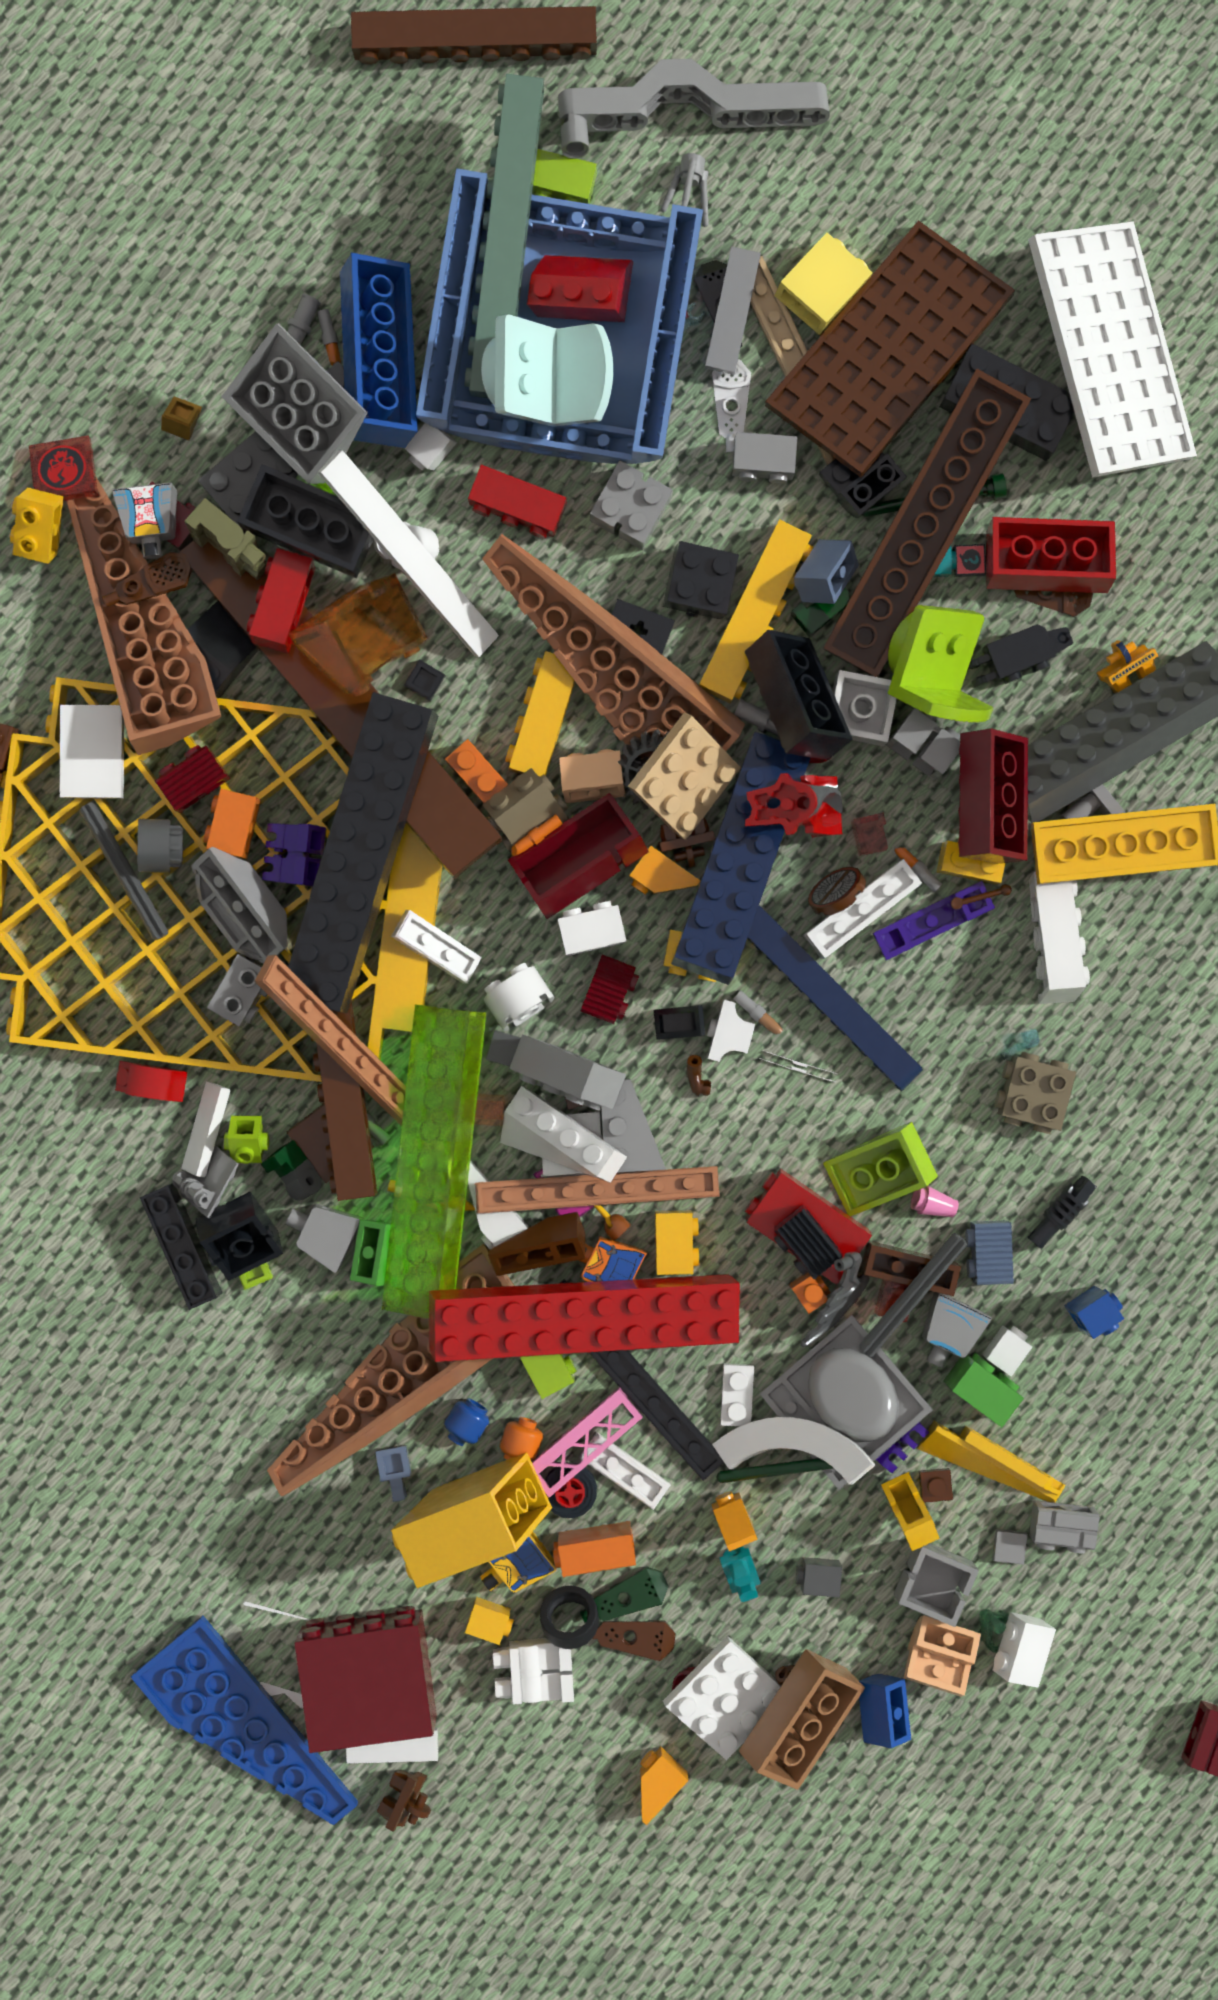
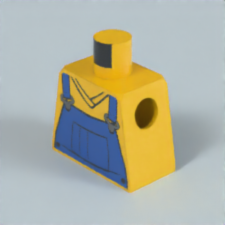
M532 1532L517 1551L489 1561L492 1567L482 1574L480 1578L490 1591L504 1582L511 1592L515 1593L552 1574L557 1568H555L552 1555L536 1534Z

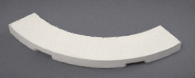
M774 1417L753 1421L737 1427L712 1444L729 1469L736 1468L753 1456L774 1449L799 1450L813 1454L831 1465L851 1485L875 1466V1463L856 1443L841 1433L823 1424L794 1417Z

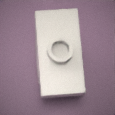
M722 1000L717 1020L711 1019L707 1036L712 1037L707 1054L708 1059L720 1062L722 1056L729 1051L748 1053L755 1024L746 1022L737 1015L735 1002Z

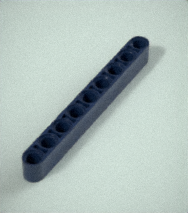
M759 905L747 939L758 950H761L766 955V958L779 971H782L801 993L803 992L808 996L809 1001L822 1014L827 1015L831 1019L830 1022L844 1036H848L852 1040L851 1043L865 1057L868 1056L874 1062L873 1065L886 1078L889 1077L895 1083L894 1086L903 1091L923 1071L922 1067Z

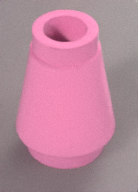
M930 1186L914 1191L912 1194L911 1209L916 1210L918 1214L953 1218L958 1211V1200Z

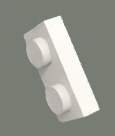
M723 1363L720 1425L742 1426L751 1422L754 1365Z

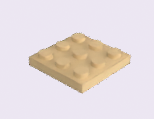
M684 712L628 787L680 838L687 840L741 767L692 715Z

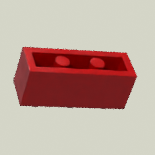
M481 464L468 496L469 505L473 506L472 511L479 515L489 517L490 513L502 517L500 521L510 527L517 528L520 524L530 528L529 533L546 539L547 535L555 536L567 505V497Z
M279 548L276 549L274 557H269L265 569V574L268 577L265 586L260 585L256 596L258 608L255 615H250L247 623V632H249L253 644L289 654L316 567L313 558Z

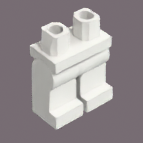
M547 1638L509 1641L508 1647L493 1649L494 1669L511 1668V1677L495 1678L496 1698H513V1704L549 1700L574 1702L571 1649L557 1647Z

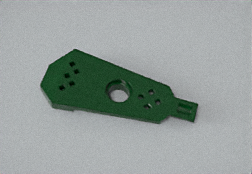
M645 1567L633 1576L595 1597L594 1601L597 1605L599 1619L606 1621L662 1605L668 1590V1584L663 1572ZM620 1593H627L630 1599L627 1603L619 1602L618 1595ZM586 1609L580 1611L584 1623L587 1621Z

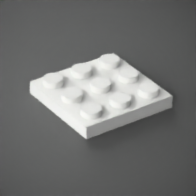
M726 1636L663 1700V1703L667 1709L727 1760L745 1742L782 1685L730 1637Z

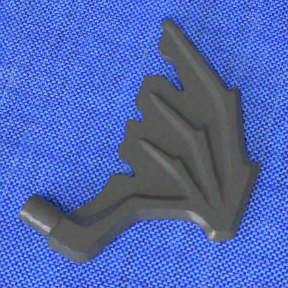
M845 1253L844 1257L834 1262V1267L837 1271L844 1270L839 1281L841 1286L834 1290L825 1304L827 1306L820 1311L815 1320L818 1323L817 1327L807 1333L806 1337L801 1341L802 1347L810 1345L829 1329L835 1327L849 1308L858 1301L870 1280L869 1276L864 1274L857 1277L862 1262L860 1253Z

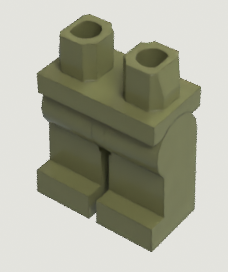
M204 498L185 520L192 540L202 548L209 542L223 554L225 561L233 567V570L238 575L242 576L247 572L256 580H259L265 573L267 562L265 561V553L259 549L255 536L248 530L244 534L238 524Z

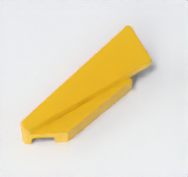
M934 1420L928 1429L930 1433L922 1439L917 1448L1047 1502L1056 1503L1066 1486L968 1426H965L962 1433L958 1435Z

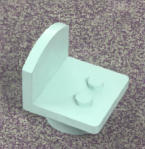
M509 314L497 316L495 320V338L486 346L482 358V380L486 394L498 414L552 427L599 422L602 420L607 409L613 384V357L610 342L603 326L595 323L556 329Z

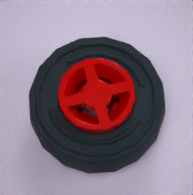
M554 1467L548 1473L545 1481L550 1487L560 1480L561 1467ZM586 1467L583 1468L551 1497H548L552 1506L551 1511L563 1518H576L584 1515L592 1508L597 1497L595 1478ZM565 1468L564 1476L573 1468Z

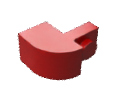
M120 1061L115 1091L143 1098L183 1102L187 1072L167 1067Z

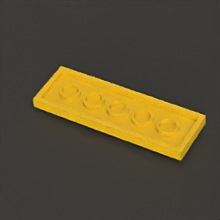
M1216 804L1031 823L1037 885L1218 866Z

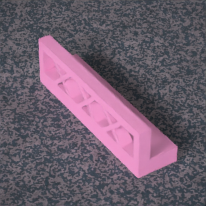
M620 1387L532 1461L548 1497H551L643 1418ZM621 1403L634 1416L625 1424L612 1423V1412ZM609 1415L608 1423L600 1422ZM594 1426L608 1427L607 1440L602 1444L588 1443L589 1431ZM611 1428H620L611 1435ZM585 1435V1443L577 1442ZM571 1446L584 1447V1458L579 1464L565 1463L566 1450ZM588 1448H596L587 1456ZM562 1455L561 1462H553ZM548 1466L561 1467L560 1480L552 1487L539 1474ZM565 1468H573L564 1476Z

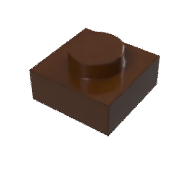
M949 1468L919 1470L921 1499L924 1503L953 1500L951 1470Z

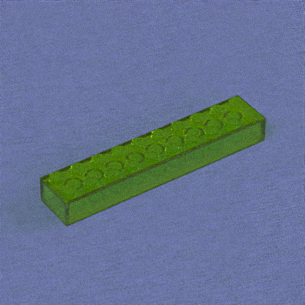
M415 1004L382 1310L429 1319V1291L456 1289L487 1012Z

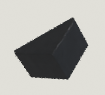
M702 1005L654 1010L656 1040L705 1036Z

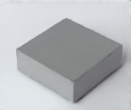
M996 1529L993 1561L1024 1565L1028 1534L1026 1532Z

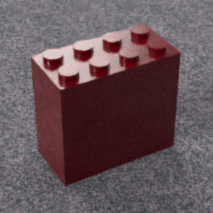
M404 1606L396 1609L397 1613L385 1614L384 1610H375L366 1613V1617L354 1618L353 1614L338 1616L336 1621L324 1623V1619L317 1618L307 1621L306 1625L301 1627L294 1643L309 1753L433 1736L437 1713L422 1609L415 1610L414 1606Z

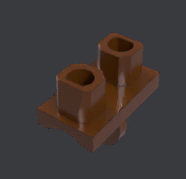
M703 817L687 840L680 838L666 824H661V842H658L661 852L684 847L685 851L674 853L675 862L687 860L689 868L695 867L694 858L705 856L703 847L692 849L691 845L713 841L715 836L714 831H709L708 823L705 817Z
M401 1769L393 1774L389 1786L400 1792L398 1800L389 1795L385 1796L377 1809V1812L388 1821L385 1826L387 1829L394 1832L397 1826L403 1827L407 1821L415 1825L418 1818L425 1819L429 1817L431 1809L425 1804L428 1795L420 1792L427 1775L420 1772L412 1775Z

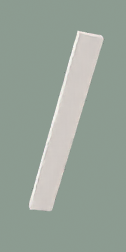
M338 450L317 473L475 657H480L499 635L345 452Z

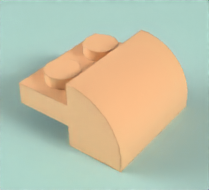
M922 1615L915 1624L907 1648L910 1651L903 1678L960 1697L965 1696L971 1665L975 1664L981 1633L959 1626L953 1627L934 1618Z

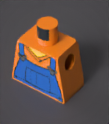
M599 1236L594 1248L585 1244V1259L578 1260L585 1264L580 1277L587 1282L632 1280L635 1278L647 1252L642 1248Z

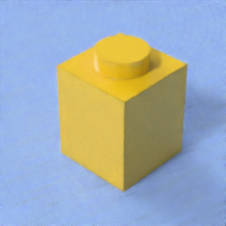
M476 1597L465 1633L500 1645L503 1636L509 1637L514 1619L509 1618L511 1608Z

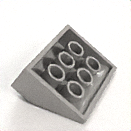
M277 323L221 396L308 484L325 483L317 472L338 450H343L345 454L347 453L368 413Z

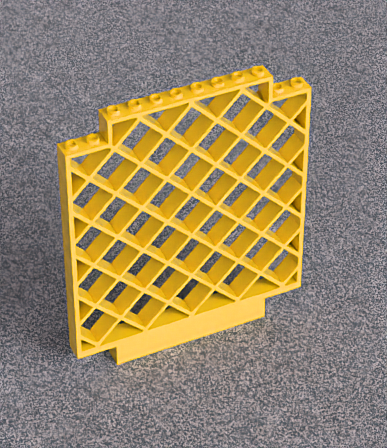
M56 677V683L51 685L49 694L50 702L53 703L52 713L47 716L45 725L46 733H49V737L13 733L7 771L2 773L1 787L4 789L3 801H0V942L24 972L23 975L0 972V979L17 981L16 987L12 988L10 1003L14 1005L12 1017L8 1018L6 1033L10 1035L9 1042L322 1082L321 1074H318L296 1047L308 1034L302 1030L290 1039L263 1004L271 998L269 995L266 997L261 995L256 1006L259 1008V1014L276 1034L283 1046L257 1066L243 1064L222 1038V1035L236 1024L227 1020L216 1029L189 995V993L223 967L228 971L232 965L231 961L240 953L236 952L233 948L225 954L198 920L207 913L203 906L200 905L192 912L166 877L179 867H170V873L150 872L152 875L141 883L146 893L159 883L185 917L169 929L165 937L155 940L150 944L124 911V909L132 904L129 897L125 895L117 902L93 871L92 867L105 858L102 850L98 848L84 859L59 827L77 813L82 806L94 799L119 831L114 836L119 846L127 842L137 855L138 841L134 835L138 833V819H156L167 809H170L194 840V843L183 851V864L200 851L205 853L207 851V843L203 842L204 835L200 836L183 812L178 813L173 809L155 783L156 777L143 762L157 750L138 755L124 737V751L129 756L124 761V776L137 767L162 799L127 827L106 799L75 798L55 815L51 816L27 785L32 779L60 759V705H66L68 689L78 690L88 705H99L89 691L117 695L114 684ZM117 698L109 705H120L119 699ZM217 698L219 708L228 709L247 733V735L217 757L221 765L225 766L254 743L280 776L254 796L261 800L260 805L287 785L311 816L312 820L307 824L325 827V836L328 838L330 829L324 822L335 815L340 798L318 815L292 780L328 752L347 775L349 767L334 749L339 745L333 737L328 740L313 722V720H319L310 710ZM239 711L268 714L271 716L252 729ZM287 717L304 719L322 745L285 772L260 738ZM190 735L183 738L190 749L197 746ZM24 743L54 747L21 772ZM227 782L220 786L221 789L233 791ZM19 790L44 823L11 848ZM256 821L254 832L265 845L266 841H271V839ZM405 824L390 873L387 900L382 899L378 912L379 915L385 910L377 976L366 962L363 961L361 970L368 980L354 990L352 997L353 1002L375 985L368 1048L380 1060L385 1029L421 1033L430 962L391 936L405 910H411L435 926L442 873L440 862L407 824ZM52 832L76 863V866L42 891L17 858ZM268 848L270 852L265 856L283 855L287 850L277 852L274 849ZM263 857L252 867L258 874L270 864L264 863ZM9 865L34 898L1 923ZM84 874L110 908L75 934L50 900ZM296 885L303 895L284 909L287 918L309 901L311 888L308 889L307 886ZM42 907L67 941L33 966L9 936L8 932ZM116 916L142 951L110 976H107L82 942ZM189 926H192L218 960L185 986H182L158 955L157 951ZM286 948L281 954L290 963L292 953ZM74 949L100 983L66 1009L40 974ZM149 958L175 993L141 1019L114 984ZM30 982H32L57 1016L32 1036H23ZM106 991L133 1026L107 1046L94 1045L72 1016ZM180 1000L208 1034V1036L182 1056L168 1054L147 1027ZM64 1024L77 1042L46 1039L45 1037ZM139 1033L153 1052L119 1047ZM214 1042L229 1062L194 1058V1056ZM289 1051L303 1071L268 1066Z

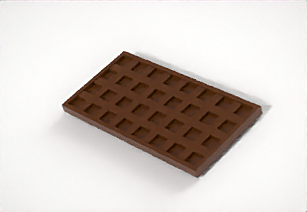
M918 220L765 401V407L859 477H862L964 356L971 344L975 343L1011 300L1015 289Z

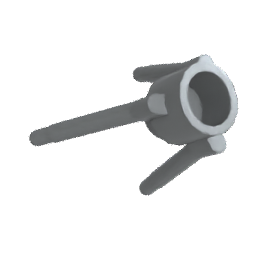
M687 153L682 156L680 166L675 167L674 177L665 196L661 211H667L680 179L681 183L685 185L681 206L686 207L689 203L691 187L697 186L700 182L701 209H703L702 223L704 227H707V179L709 172L704 170L706 162L704 157L694 153Z

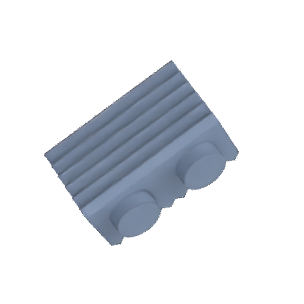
M1007 1220L970 1222L971 1229H966L965 1232L967 1247H971L972 1259H967L966 1264L968 1278H972L973 1283L976 1285L1013 1284L1011 1222Z

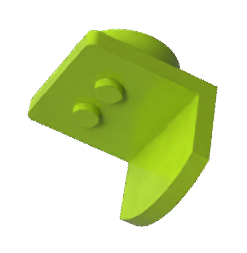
M925 605L916 606L914 612L909 614L899 624L890 642L888 661L894 674L887 694L931 716L963 722L988 721L994 707L961 691L984 622V616L971 610Z

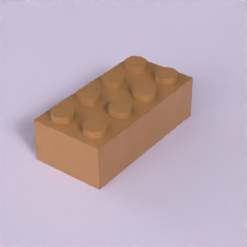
M805 1649L741 1746L740 1754L757 1773L798 1790L865 1687L846 1667Z

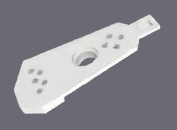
M740 359L737 361L733 377L730 376L731 374L723 372H712L719 434L726 438V452L734 451L736 432H744L751 372ZM734 401L738 407L735 411H729L726 408V403Z

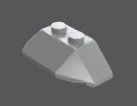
M211 847L191 865L192 871L195 873V884L200 904L236 952L249 958L260 960L264 964L267 956H278L288 947L286 911L249 862Z

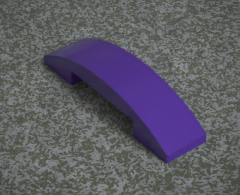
M983 881L958 891L872 933L885 961L994 909L995 906L991 898L965 904L958 910H954L950 906V901L955 897L963 899L987 892Z

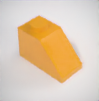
M652 846L648 848L649 853L641 858L629 875L634 880L631 885L644 895L648 891L653 894L694 888L700 882L698 878Z
M729 1491L715 1498L716 1502L711 1505L729 1552L758 1540L740 1493L733 1495L732 1491Z
M662 1747L656 1752L653 1750L649 1751L640 1762L642 1766L640 1768L642 1822L645 1825L688 1782L687 1770Z

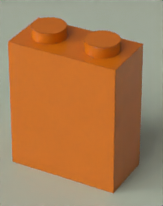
M630 1521L559 1532L558 1541L553 1542L555 1568H561L563 1577L636 1565Z

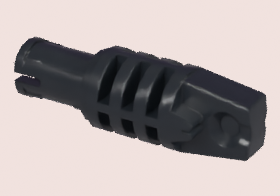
M1081 1176L1073 1185L1069 1184L1064 1188L1060 1196L1058 1195L1055 1198L1056 1200L1050 1204V1207L1044 1211L1043 1216L1045 1218L1027 1238L1042 1250L1058 1230H1065L1074 1217H1077L1079 1212L1086 1207L1089 1202L1087 1199L1097 1186L1085 1176Z

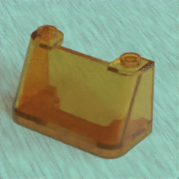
M395 573L348 591L288 634L294 646L345 694L352 693L354 697L370 689L369 684L373 681L371 675L396 656L403 655L404 658L416 654L420 651L419 645L428 639Z

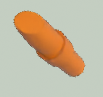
M555 814L539 827L530 830L525 837L512 846V856H517L534 844L537 845L543 841L544 837L563 824L559 817Z

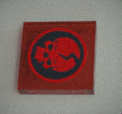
M89 435L29 445L34 489L63 496V501L98 495L93 449Z

